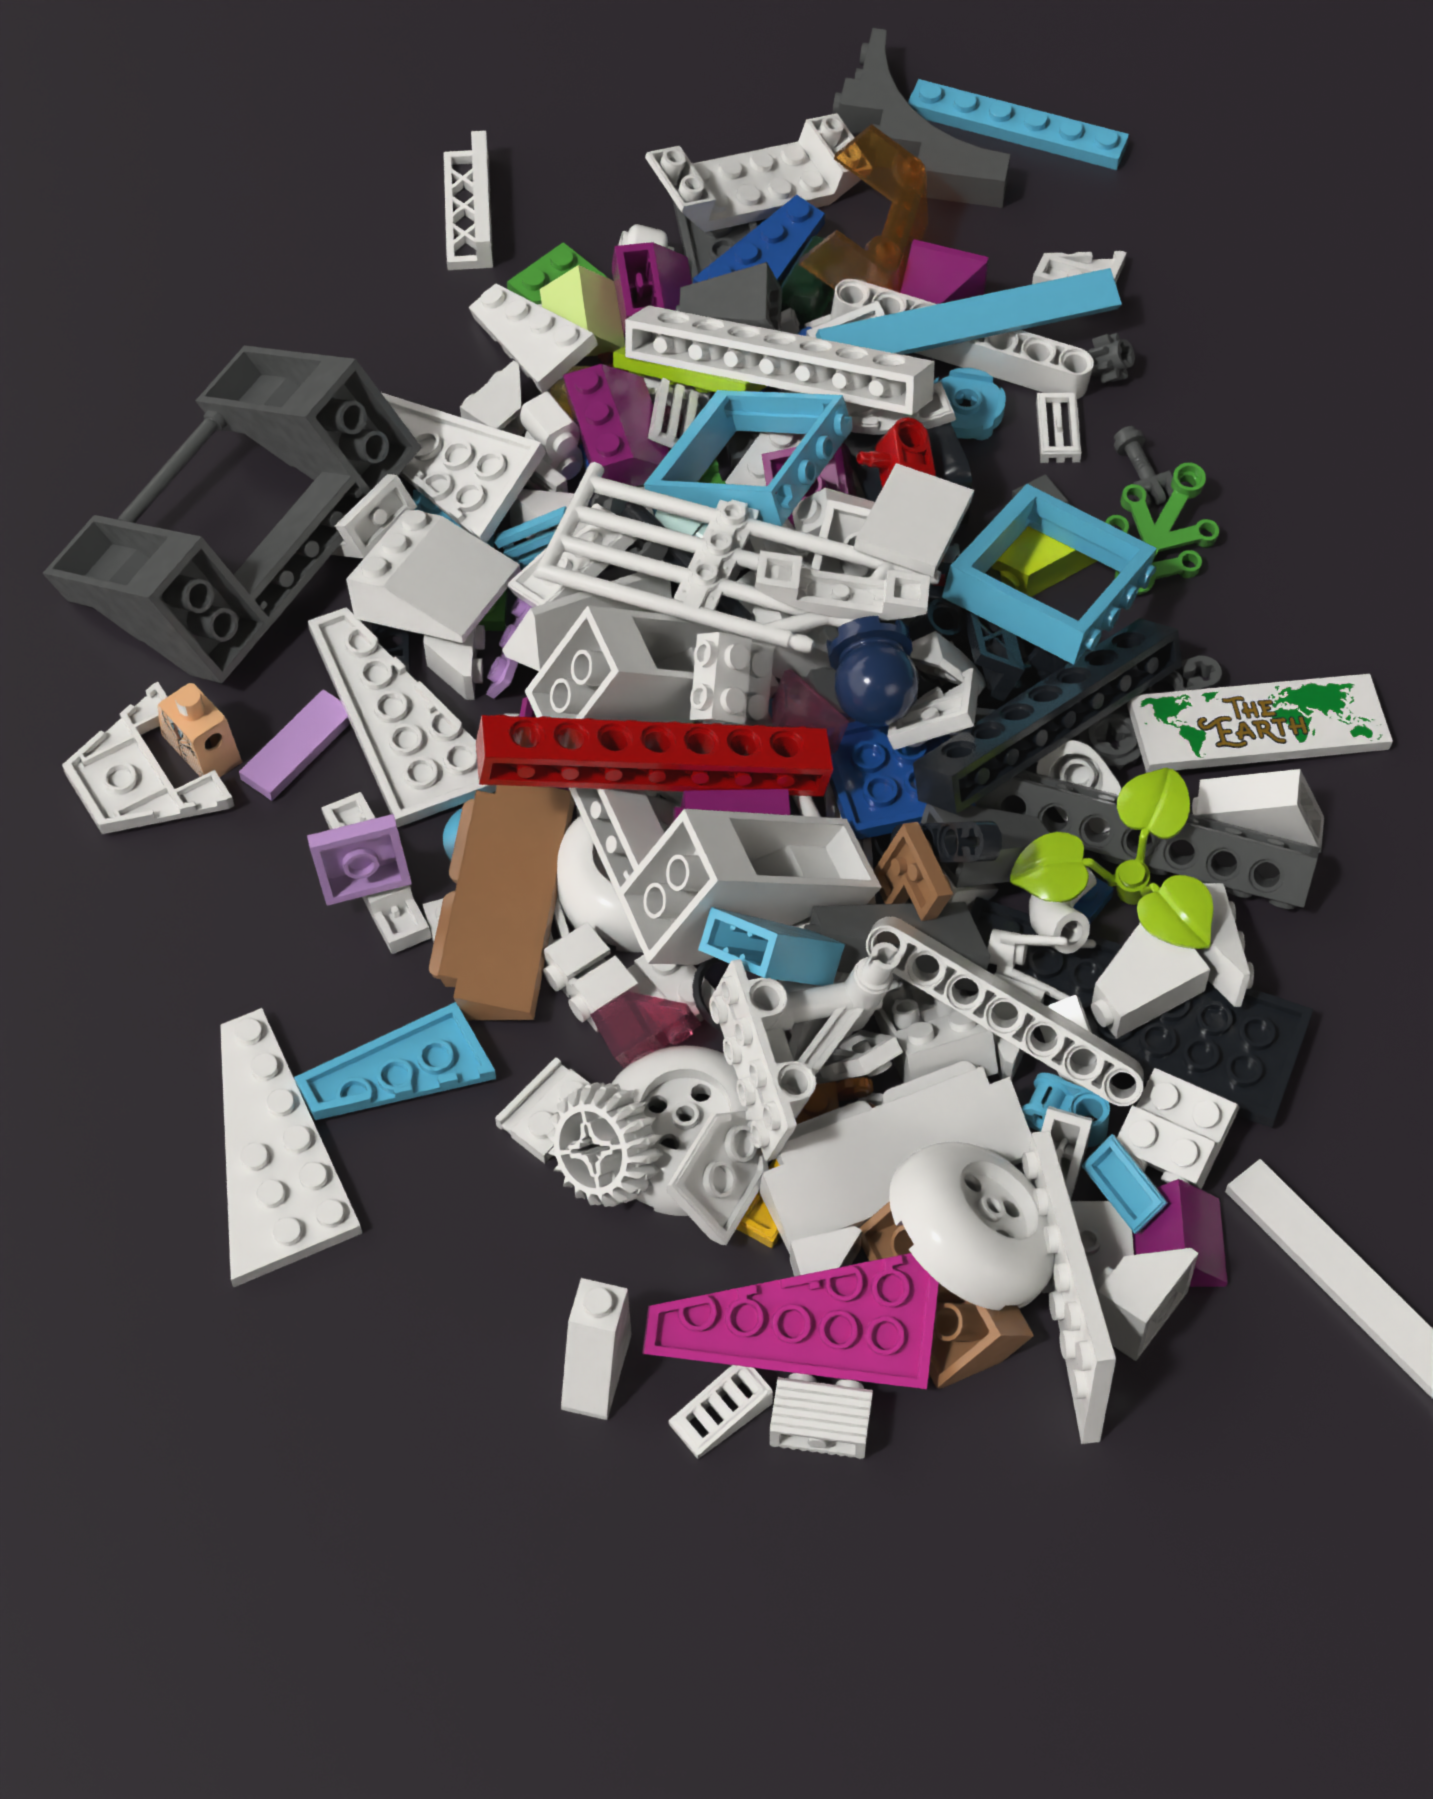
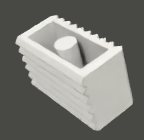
M793 1373L788 1378L778 1377L770 1424V1445L773 1447L790 1448L792 1450H808L812 1453L837 1454L840 1457L846 1455L849 1458H865L873 1390L864 1389L861 1383L854 1380H839L836 1382V1385L817 1383L816 1378L808 1374Z

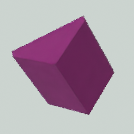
M1180 1179L1157 1187L1168 1204L1137 1234H1134L1132 1231L1134 1255L1192 1248L1199 1254L1189 1287H1226L1228 1282L1219 1198Z

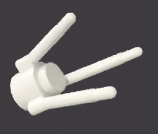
M999 929L992 930L988 945V952L990 954L989 964L997 965V974L1044 990L1045 995L1059 1001L1070 997L1056 988L1014 969L1015 964L1024 965L1028 945L1065 946L1068 943L1066 937L1025 935ZM1087 939L1081 948H1094L1096 942Z

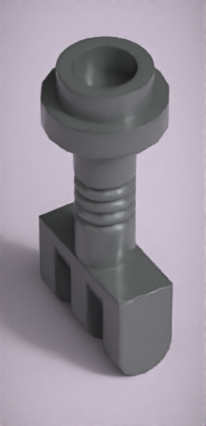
M1134 426L1122 428L1114 436V448L1117 454L1122 456L1128 455L1131 463H1133L1140 478L1139 481L1133 482V484L1140 485L1145 489L1147 494L1145 502L1148 508H1151L1152 505L1150 496L1156 505L1165 503L1166 496L1163 488L1168 498L1173 493L1171 487L1173 476L1170 470L1156 475L1142 449L1146 441L1143 432L1136 430ZM1133 495L1136 501L1140 500L1136 495Z

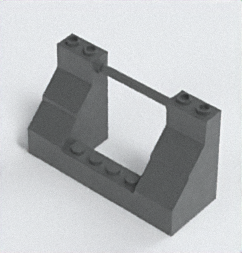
M244 345L195 400L205 413L203 415L204 421L117 519L94 515L43 572L44 576L68 602L93 607L189 675L223 683L344 540L335 525L387 474L399 475L422 448L356 359ZM217 430L246 434L289 466L296 467L314 480L234 575L202 536L136 523Z

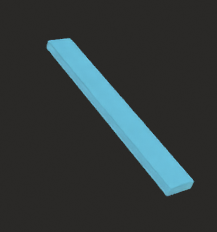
M1111 268L822 328L818 329L816 338L905 355L1116 310L1122 303Z

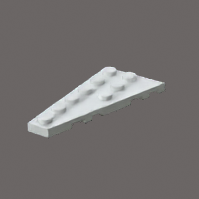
M347 607L308 620L310 633L391 814H394L397 827L458 806L470 799H475L476 790L488 793L495 792L497 785H479L476 740L462 727V722L421 681L417 682L406 671L405 665L396 656L393 658L379 644L378 638L360 620L355 619L354 614Z
M262 1008L220 1025L230 1271L233 1288L362 1234L360 1223Z
M1050 1131L1033 1132L1031 1134L1029 1152L1023 1153L1022 1163L1024 1175L1028 1180H1031L1035 1187L1033 1189V1197L1038 1214L1046 1216L1049 1224L1043 1227L1047 1254H1054V1270L1050 1278L1052 1292L1049 1293L1050 1313L1052 1319L1058 1320L1060 1348L1062 1356L1066 1361L1081 1444L1100 1442L1116 1357Z

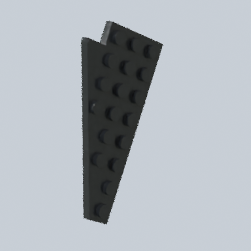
M980 897L976 898L970 914L987 950L993 929L1025 935H1038L1031 926L1028 913ZM1091 934L1088 935L1087 939L1096 942L1094 948H1080L1068 954L1061 953L1048 946L1028 945L1024 965L1015 964L1014 969L1046 983L1070 997L1078 996L1092 1034L1133 1057L1140 1063L1144 1071L1143 1091L1154 1068L1238 1104L1240 1108L1236 1116L1271 1128L1273 1127L1311 1019L1312 1008L1252 988L1246 989L1241 1007H1234L1207 980L1204 992L1116 1039L1107 1026L1102 1027L1096 1021L1091 1011L1095 983L1123 945ZM991 964L995 969H997V965ZM1047 995L1044 996L1043 1004L1045 1006L1059 1002L1055 998ZM1121 1072L1135 1084L1136 1081L1133 1076H1131L1128 1073Z

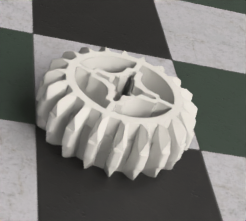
M596 1082L574 1089L572 1093L567 1095V1098L562 1099L560 1103L556 1104L558 1112H555L549 1118L554 1128L546 1136L554 1142V1147L548 1154L556 1156L558 1162L553 1171L563 1172L565 1175L563 1187L575 1186V1197L587 1198L590 1206L603 1204L605 1207H614L623 1202L627 1203L636 1199L641 1192L646 1191L652 1185L649 1179L653 1178L660 1171L654 1161H657L663 1153L655 1147V1142L662 1135L653 1133L651 1124L656 1118L646 1117L644 1114L646 1102H634L633 1090L621 1091L619 1084L609 1083L605 1085L604 1082Z

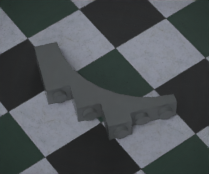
M872 28L869 43L863 42L861 48L860 65H864L863 69H856L855 79L845 78L842 93L836 92L833 114L837 113L851 133L871 135L870 147L877 148L876 163L909 168L908 179L915 180L914 196L1003 208L1008 183L1010 154L983 149L958 140L934 127L914 111L898 91L888 70L886 58L887 30Z

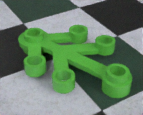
M1183 463L1175 469L1171 480L1173 493L1155 525L1145 502L1147 496L1145 489L1140 485L1130 484L1123 490L1120 499L1121 506L1132 513L1142 541L1157 548L1154 559L1160 551L1193 543L1201 547H1210L1217 540L1219 527L1214 521L1209 519L1200 520L1194 526L1170 531L1187 500L1197 497L1203 489L1206 475L1204 470L1197 464ZM1181 482H1189L1193 487L1184 486ZM1136 495L1140 500L1133 502L1127 496ZM1112 515L1105 521V523L1111 526H1119L1123 532L1128 533L1129 523L1125 517ZM1208 530L1212 536H1203L1199 531ZM1185 550L1180 553L1178 558L1153 562L1152 565L1156 567V572L1151 576L1147 588L1143 589L1140 587L1137 595L1148 592L1153 587L1155 579L1176 574L1184 578L1195 577L1202 565L1201 556L1195 551ZM1186 560L1191 561L1195 567L1188 568L1182 562ZM1117 570L1115 571V578L1120 574Z

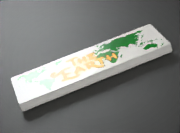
M1370 674L1142 694L1127 702L1146 773L1162 768L1184 770L1389 750L1393 742Z

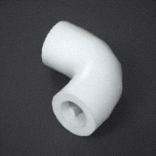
M1086 867L1089 876L1088 884L1077 898L1061 903L1047 902L1031 895L1029 901L1030 923L1038 935L1066 937L1068 939V943L1065 946L1051 945L1052 948L1061 953L1068 954L1077 951L1083 946L1089 935L1090 924L1088 918L1073 908L1079 899L1097 884L1096 878L1089 867Z

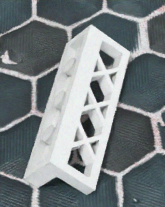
M471 131L472 150L444 152L448 270L493 268L489 155L486 131ZM472 164V169L462 176L452 169V165ZM463 188L473 194L465 203L454 197ZM464 216L474 221V224L465 231L455 225ZM465 243L476 250V255L455 256V252Z

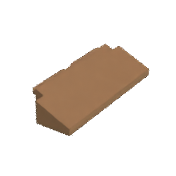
M497 785L495 794L476 790L475 799L466 801L462 807L449 869L450 878L453 882L457 883L456 890L449 892L443 898L429 971L434 978L441 979L445 987H455L453 998L467 1021L534 1020L545 964L544 949L548 947L557 900L558 852L564 834L571 825L575 805L571 792L568 790L554 787Z

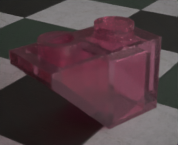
M629 991L590 1014L612 1055L623 1068L669 1044L675 1045L687 1040L693 1034L694 1029L702 1025L688 1004Z

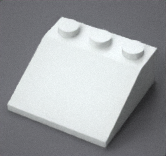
M406 509L346 580L355 619L463 643L508 588V583L521 569L520 564L445 517L421 510Z

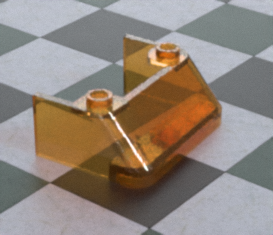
M871 124L835 154L834 160L892 201L882 235L871 239L866 244L865 249H863L844 234L835 230L801 257L799 265L834 290L842 280L857 279L900 293L912 242L914 239L923 241L928 225L927 174L925 166L919 158Z

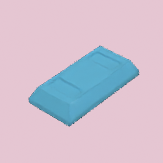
M1113 1134L1081 1165L1134 1234H1137L1168 1204L1166 1199Z

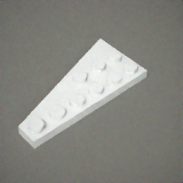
M382 393L422 447L399 475L463 529L487 544L546 454L542 443Z

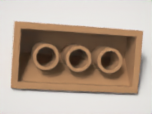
M890 1201L859 1227L862 1230L861 1246L869 1261L911 1253L909 1249L914 1243L904 1225H895ZM939 1283L929 1374L936 1388L947 1387L1003 1362L1034 1335L1017 1305H1005L1000 1311L983 1308L960 1298Z

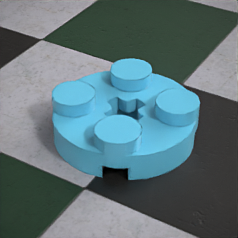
M974 368L951 370L949 376L942 378L940 381L939 377L934 380V384L942 383L956 417V420L952 421L951 425L957 438L988 439L992 435L993 429L1001 423L1004 416L1006 396L1003 388L999 389L993 383L991 375ZM963 399L971 400L972 406L963 407L959 404H962Z

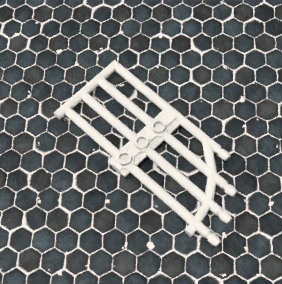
M592 462L589 464L533 576L537 579L784 648L792 647L793 650L802 653H811L815 640L802 634L794 635L795 633L825 625L840 627L852 621V619L836 618L804 611L779 602L758 591L754 586L729 580L736 565L757 571L759 554L743 550L750 535L875 569L874 573L869 577L872 579L886 580L888 569L916 574L922 573L856 551L852 545L757 520L759 510L749 508L748 503L733 499L729 502L720 500L717 507L712 508L602 478L604 473L603 466ZM593 493L707 523L708 526L703 537L700 538L590 508L587 505ZM581 522L694 553V556L688 568L573 537L572 535L578 523ZM563 552H568L676 582L680 585L674 598H669L561 568L557 564ZM801 565V568L816 570V569L809 568V567H805V566H802V565ZM937 570L934 577H930V584L939 583L940 571ZM723 595L795 616L762 624L716 611V607Z

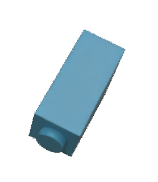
M711 907L698 950L727 963L741 959L746 971L763 978L825 986L834 982L845 944L811 930Z

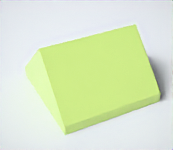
M578 265L540 289L543 308L594 334L598 346L585 357L613 354L614 351L625 346L613 280Z

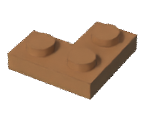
M919 822L903 824L873 870L882 887L879 893L885 904H905L910 897L921 921L937 919L953 895L947 876L943 874L933 853L932 845L926 839Z

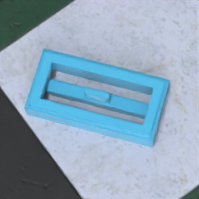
M561 507L496 534L494 543L498 548L503 547V554L520 564V569L522 570L547 548L556 529L551 531L545 529L559 524L567 507ZM538 533L534 536V538H531L517 545L513 544V542H516L520 539Z

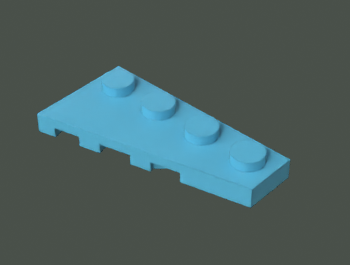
M454 1002L295 1076L294 1079L314 1120H320L496 1079V1072L459 1006Z

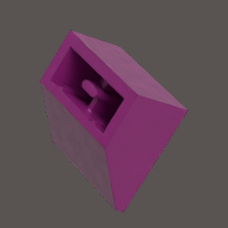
M654 242L614 247L612 274L623 335L625 337V319L648 305L676 311V306L680 304V287L692 284L687 256Z

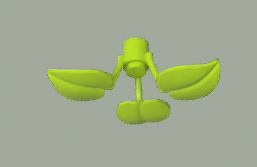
M1162 768L1139 775L1127 782L1121 789L1117 799L1119 817L1127 827L1141 830L1136 859L1121 863L1114 875L1093 859L1083 858L1084 845L1081 839L1065 832L1045 834L1031 842L1019 855L1010 874L1011 884L1026 890L1041 900L1063 903L1077 898L1085 890L1089 881L1086 867H1089L1107 881L1108 886H1116L1117 894L1123 902L1137 905L1138 919L1144 929L1152 936L1183 948L1208 949L1210 947L1214 909L1212 896L1208 888L1198 879L1185 875L1171 876L1159 887L1157 884L1151 883L1150 871L1145 865L1149 833L1161 839L1173 838L1181 832L1189 818V792L1182 777L1173 769Z

